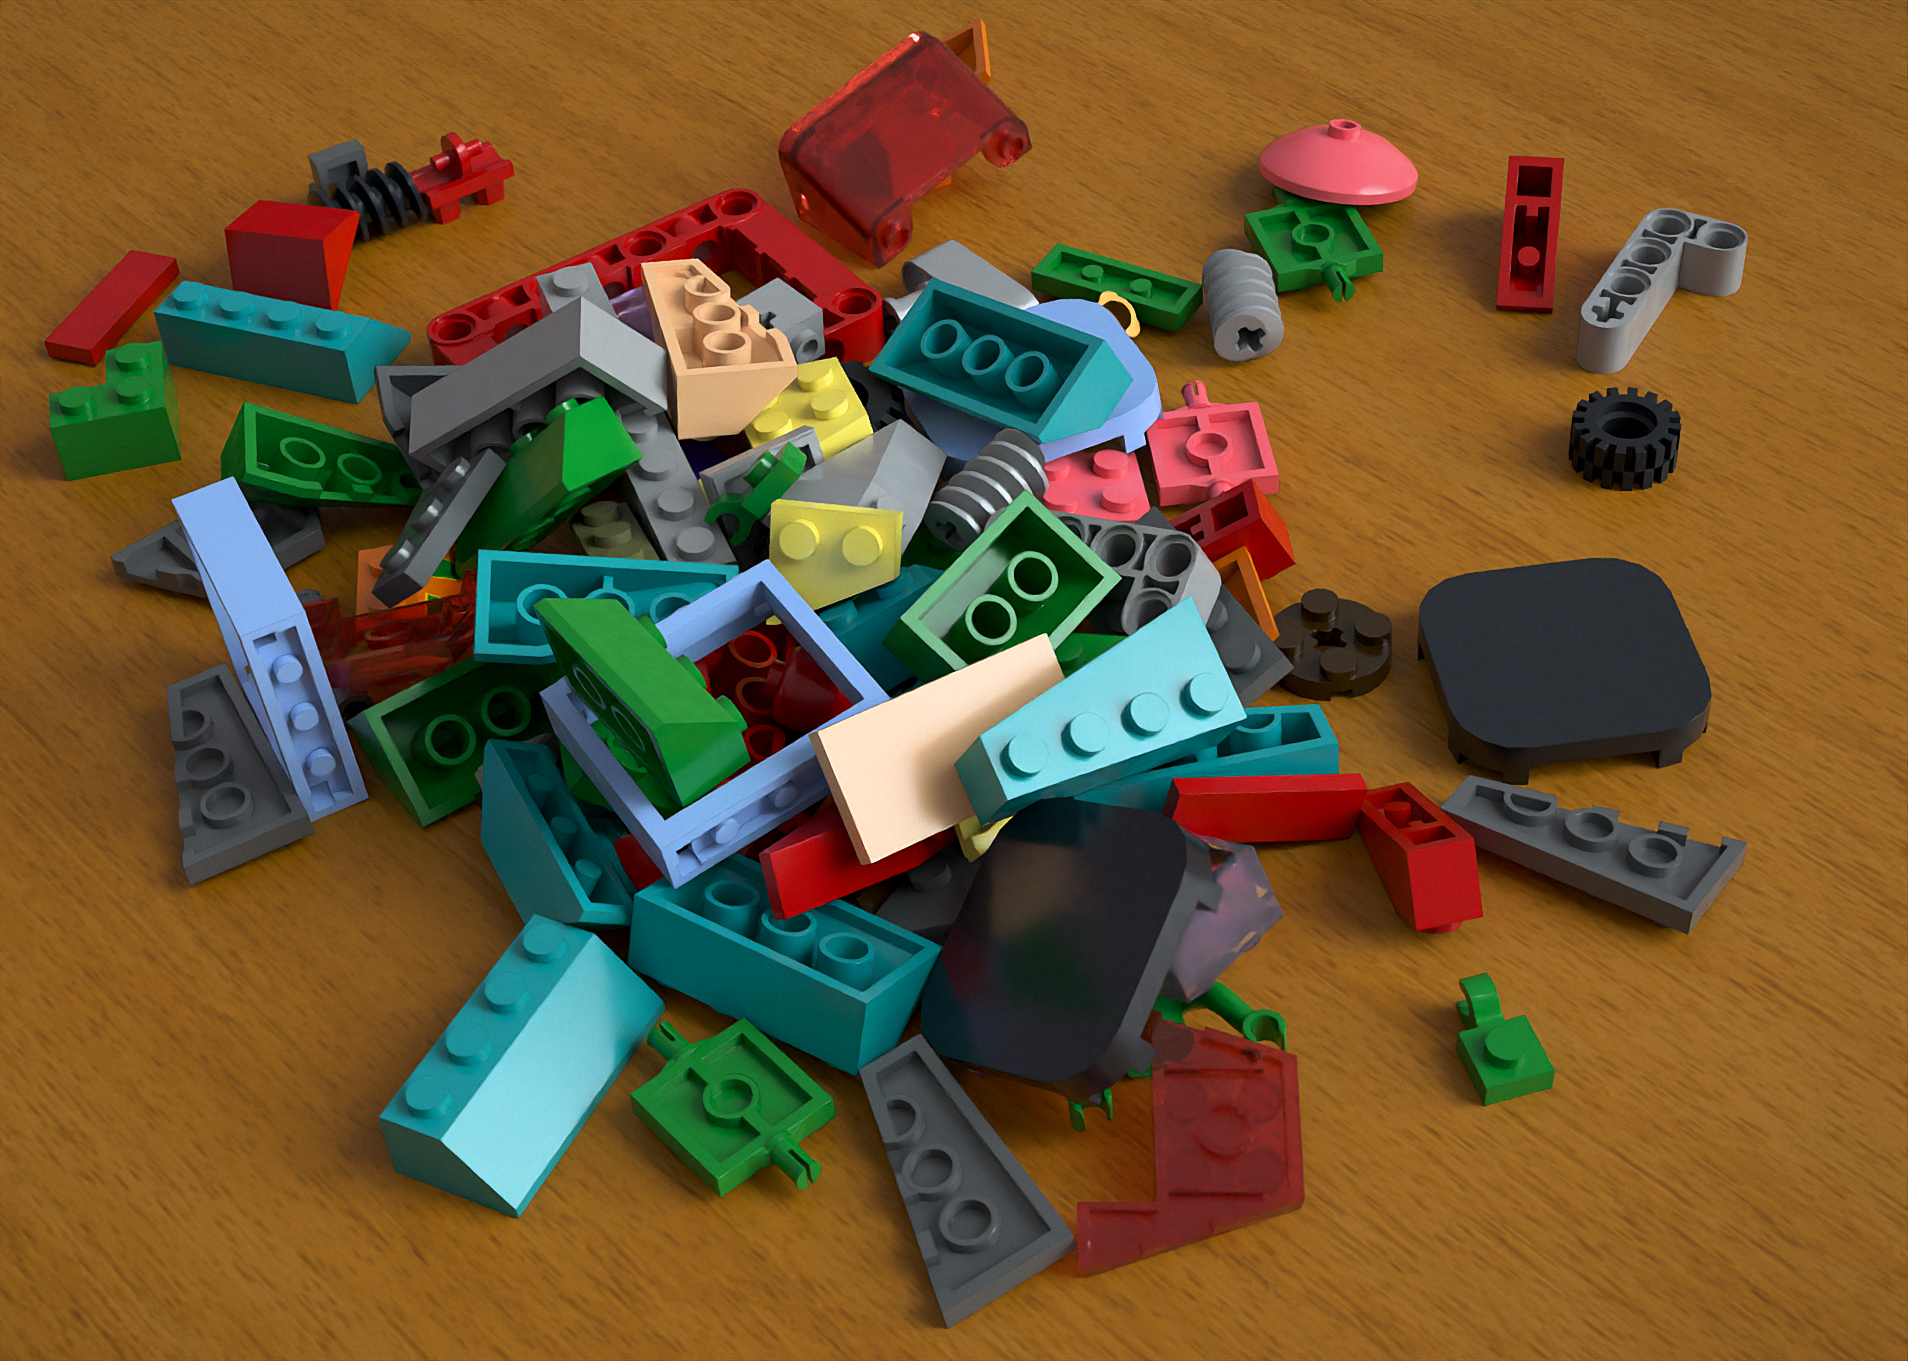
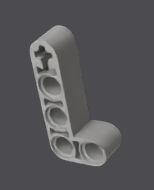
M1660 208L1650 211L1644 216L1582 305L1576 350L1577 363L1583 369L1598 374H1610L1623 369L1677 288L1716 297L1728 296L1739 290L1742 282L1748 241L1746 231L1730 222L1679 209Z
M1008 506L999 509L989 518L985 524L984 531ZM1049 510L1121 577V580L1104 598L1125 602L1121 614V624L1129 636L1190 595L1206 627L1220 592L1221 578L1217 569L1191 535L1181 531Z

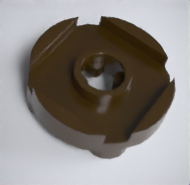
M1313 589L1303 594L1301 602L1288 606L1274 617L1279 636L1273 643L1295 667L1277 683L1285 690L1297 696L1315 701H1331V692H1343L1352 689L1351 698L1365 695L1377 688L1389 674L1392 658V622L1389 617L1382 613L1375 612L1361 603L1338 598L1331 590ZM1324 645L1336 646L1335 648L1330 647L1324 652L1318 650V647Z

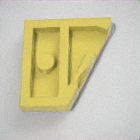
M777 499L771 503L769 561L811 609L815 611L890 582L900 575L903 511ZM775 615L766 620V625L781 624Z

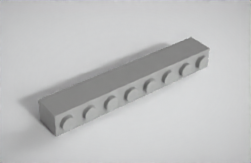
M591 262L564 267L555 272L536 276L543 318L582 296L618 319ZM642 409L623 414L622 425L644 457L616 479L615 483L623 501L629 506L660 561L737 565L736 559L717 520L711 525L704 521L710 506L664 411L651 416H647Z

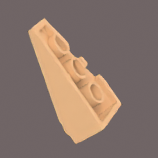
M699 259L641 263V276L655 344L667 351V403L678 440L710 441L723 435L739 434L798 376V366L787 337L777 328L765 329L759 323V312L750 304L739 306L730 298V286Z

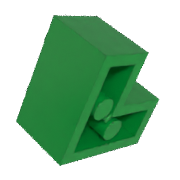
M161 340L144 344L128 343L117 349L106 350V384L90 387L75 386L63 392L49 394L50 431L68 481L182 460L177 391Z

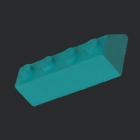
M933 277L868 369L874 377L1002 428L1017 429L1042 444L1101 428L1133 381L1131 375L1104 339Z
M182 281L154 311L169 365L358 404L376 383L374 377L375 367L390 366L412 340L410 331L375 319L297 304L292 301L257 296L247 292L203 285L198 282Z
M735 852L676 889L673 888L664 876L634 895L627 966L654 978L662 986L674 988L711 1006L718 1013L730 1015L738 1020L745 1017L757 1029L767 1033L772 1039L788 1043L825 1061L827 1065L836 1070L846 1071L857 1076L860 1074L859 1069L896 1047L926 991L929 978L943 946L840 899L833 900L786 920L774 919L761 864Z
M534 914L380 1114L379 1121L395 1172L518 1219L645 1040L650 1030L664 1013V1001L595 934Z

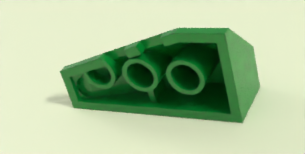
M245 401L220 455L221 481L233 476L246 501H260L281 507L414 508L423 492L397 445Z

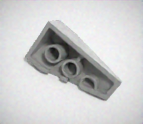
M898 419L802 473L780 499L903 511L902 555L923 519L948 454L902 419ZM771 509L768 511L763 521L761 522L769 529L771 520ZM871 589L861 592L858 595L861 596L864 593L870 591Z

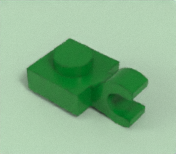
M789 441L775 456L768 450H765L743 476V479L749 484L747 490L742 494L728 493L717 497L711 503L704 521L711 525L722 513L734 514L739 519L740 526L735 529L729 542L734 546L743 543L750 535L754 523L757 520L760 521L771 509V503L780 499L800 477L807 456Z
M1487 972L1459 979V986L1466 1000L1457 1002L1456 1009L1467 1030L1458 1032L1456 1052L1483 1105L1487 1106L1552 1088L1555 1069L1526 1015L1507 1020L1504 1019L1497 989Z

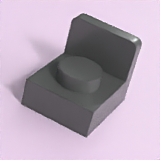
M357 139L308 155L314 183L309 185V190L319 189L327 196L328 184L338 182L346 189L347 178L353 175H358L365 181V175L369 168L364 147Z

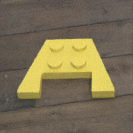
M837 357L797 364L798 376L742 430L750 448L753 449L801 426L813 427L824 460L873 434L868 414ZM667 403V410H666V412H667V415H668V417H669V419H670V421H671V424H672V426H673V428H674V424H673V421H672V418H671V415H670V411H669V407H668V403ZM699 479V480H698V483H699V485H700V487H701V489H702V491H703V493H704V495H705V497H706V500H707V502H708V499H707V496H706V493H705V490H704L702 481H701V479Z

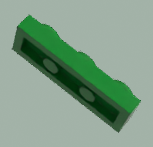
M1057 243L1031 271L1032 290L1049 294L1059 299H1083L1098 303V297L1101 293L1111 291L1126 299L1132 305L1138 321L1177 333L1203 303V284Z

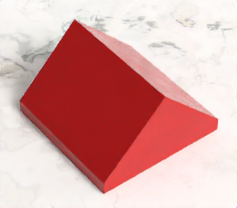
M258 200L224 229L233 291L247 292L257 296L292 301L297 304L337 311L360 214L356 210Z

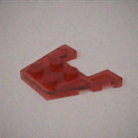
M477 568L464 571L461 591L457 595L343 618L338 597L301 604L310 624L331 689L346 686V689L349 691H363L379 685L383 682L384 678L408 673L412 678H426L444 671L447 665L455 664L473 644Z
M1152 1009L1140 1038L1159 1049L1150 1064L1154 1202H1077L1075 1211L1077 1278L1092 1277L1302 1208L1305 1201L1297 1055L1207 1026L1204 1031L1164 1019L1162 1018V1012Z

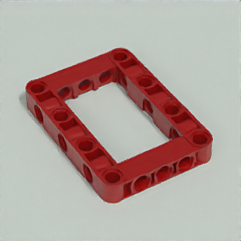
M738 188L720 192L442 313L431 320L427 325L426 333L434 366H463L543 319L536 276L555 272L564 267L591 262L618 319L622 320L648 308L641 276V263L699 259L717 276L736 269L757 288L776 278L781 279L822 309L825 354L814 361L837 357L839 362L855 360L865 364L875 359L886 344L882 296L876 289L866 284L763 200L757 192ZM664 411L665 416H666V418H667V420H668V422H669V424H670V426H671V428H672V430H673V432H674V434H675V436H676V438H677V440H678V437H677V435H676V433H675V431H674V428H673V426H672V424H671V421H670V419H669V417H668V415H667V412ZM693 439L678 440L681 448L694 441Z

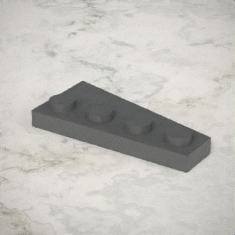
M1469 775L1439 807L1474 837L1475 847L1492 852L1523 865L1532 872L1554 878L1585 891L1594 898L1606 900L1647 917L1658 925L1673 928L1687 935L1743 864L1748 842L1724 836L1720 847L1687 839L1689 828L1660 821L1658 831L1618 822L1620 811L1592 805L1591 808H1581L1574 811L1557 807L1558 802L1555 795Z

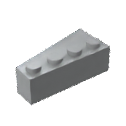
M580 296L414 394L411 399L409 455L440 473H443L457 458L462 456L466 461H469L487 448H490L507 462L513 457L508 448L514 442L536 429L542 432L548 427L544 417L554 408L572 398H575L577 403L582 405L603 396L621 423L623 414L642 409L647 416L666 411L667 351Z

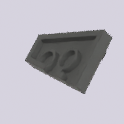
M487 448L469 461H466L462 456L457 458L443 471L436 483L423 490L399 539L380 562L379 566L383 570L371 591L389 609L425 587L507 465L496 453Z

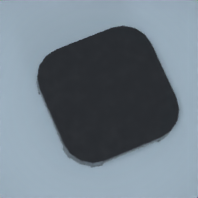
M1587 558L1466 573L1445 579L1428 590L1419 606L1418 660H1426L1449 728L1448 749L1458 764L1463 763L1468 758L1478 766L1503 773L1502 783L1510 785H1528L1530 766L1651 751L1659 769L1680 763L1683 750L1698 740L1702 733H1706L1712 697L1709 676L1672 592L1660 576L1640 564L1618 558Z
M1063 797L1040 799L1019 810L999 830L988 848L929 978L921 1004V1029L929 1046L982 1079L986 1073L1059 1093L1078 1105H1100V1092L1112 1087L1131 1068L1144 1075L1159 1049L1141 1039L1140 1036L1194 910L1217 913L1224 887L1212 879L1211 855L1208 852L1211 846L1175 820L1153 811Z

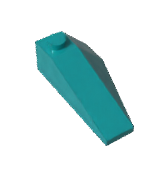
M479 549L474 603L473 659L480 662L535 665L557 662L533 608V605L543 598L617 599L636 619L644 614L654 624H657L672 615L677 609L691 604L727 583L731 578L739 574V566Z

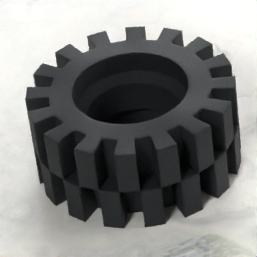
M1617 387L1607 388L1606 397H1603L1598 391L1589 394V400L1582 399L1577 404L1576 411L1573 410L1568 452L1569 460H1572V468L1576 473L1584 471L1583 479L1590 483L1597 478H1601L1600 487L1610 490L1613 482L1621 483V491H1632L1633 483H1638L1642 490L1652 488L1653 479L1661 484L1667 479L1668 472L1673 473L1678 455L1682 424L1680 423L1681 416L1679 412L1672 411L1673 404L1667 399L1657 404L1658 394L1650 391L1644 397L1637 396L1638 388L1628 387L1627 394H1619Z

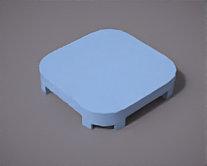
M1059 299L1024 309V311L1104 339L1133 378L1132 383L1101 428L1045 444L1034 440L1044 455L1045 463L1116 438L1126 454L1146 445L1144 432L1157 419L1164 418L1157 378L1151 364L1112 313L1098 303L1083 299ZM898 386L904 394L907 424L913 422L921 435L948 454L941 470L943 482L950 481L955 474L963 471L966 463L977 457L981 448L992 442L999 431L1005 429Z

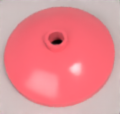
M1334 119L1329 124L1306 126L1276 138L1262 149L1258 164L1262 176L1275 186L1306 198L1338 204L1375 205L1399 201L1410 196L1415 191L1418 180L1417 169L1403 152L1380 135L1361 129L1359 123L1346 119Z

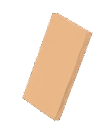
M1047 633L1030 638L808 735L861 865L876 862L976 815L954 764L981 734L1065 679Z

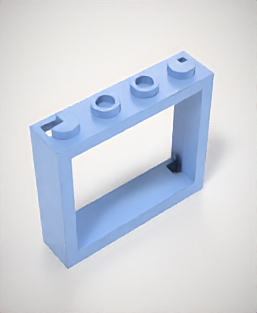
M232 476L172 499L171 501L240 686L267 740L307 811L310 821L313 822L368 799L369 797L305 610L235 478ZM245 666H249L251 673L248 675Z
M768 559L744 573L735 575L727 583L691 604L677 609L672 615L655 624L667 643L666 650L675 659L684 654L694 663L775 615L800 645L813 657L819 667L853 706L667 820L661 817L590 726L598 718L567 686L564 678L562 677L555 684L539 692L557 737L674 889L831 794L808 735L891 699ZM688 845L687 849L678 854L676 853V851Z

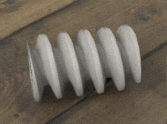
M1231 248L1217 250L1206 260L1202 268V284L1209 313V322L1212 327L1214 348L1220 358L1230 362H1245L1266 356L1278 348L1284 338V324L1281 320V310L1275 293L1272 270L1268 262L1259 255Z
M1005 428L995 435L994 440L982 447L978 456L969 460L963 471L955 474L950 479L948 486L940 489L935 494L933 500L928 503L923 516L926 527L939 541L963 553L984 532L985 524L989 518L999 509L1010 505L1025 489L1035 498L1044 496L1048 491L1049 483L1043 471L1045 458L1039 446L1028 434L1017 429Z

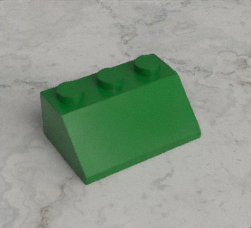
M603 396L579 405L575 398L567 400L544 417L548 425L547 428L542 432L539 429L531 431L508 448L513 457L507 462L505 459H502L507 465L457 537L455 572L461 581L477 574L479 549L523 552L538 545L567 521V517L573 516L644 457Z
M1025 489L898 619L881 644L924 684L1044 633H1047L1054 651L1121 580V577Z
M543 598L533 605L567 686L683 809L693 804L751 761L741 735L747 729V724L739 710L726 696L722 695L715 700L705 690L707 688L706 682L694 663L684 654L675 659L666 650L667 643L663 635L646 615L643 614L636 619L617 599Z
M473 656L362 711L350 719L348 723L379 780L417 824L423 828L474 801L473 795L482 791L474 773L483 765L484 748L488 739L523 742L547 732L550 734L555 733L539 692L550 686L547 664L474 661Z

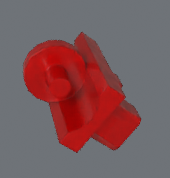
M454 132L441 137L442 153L430 157L429 165L409 173L421 193L428 214L437 223L442 225L459 218V215L462 213L459 199L471 194V198L479 205L487 206L503 200L505 197L504 180L515 176L512 162L509 159L504 160L501 158L489 141L480 143L478 139L463 143L461 138Z

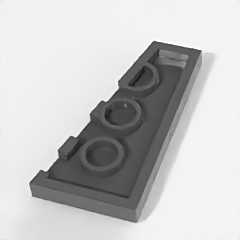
M226 662L166 686L171 741L176 757V764L174 765L175 783L179 791L180 809H178L179 828L184 843L182 861L190 886L314 833L307 811Z
M921 1034L916 1035L859 1069L947 1329L1077 1249L1072 1231Z

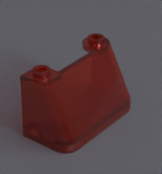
M916 31L793 123L780 140L778 156L799 219L880 269L905 250L911 241L913 219L909 207L981 150L986 161L998 168H1002L1020 159L1032 149V144L1025 122L944 42L925 31Z

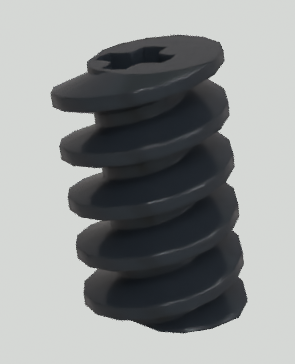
M396 161L386 164L384 174L377 168L368 170L365 175V181L358 175L348 177L346 189L342 184L334 182L328 184L327 196L319 189L309 191L307 196V205L356 210L360 214L356 234L363 243L370 241L368 226L370 224H374L383 236L389 234V217H393L401 228L408 227V210H412L420 221L426 220L427 217L425 205L416 183L404 167Z

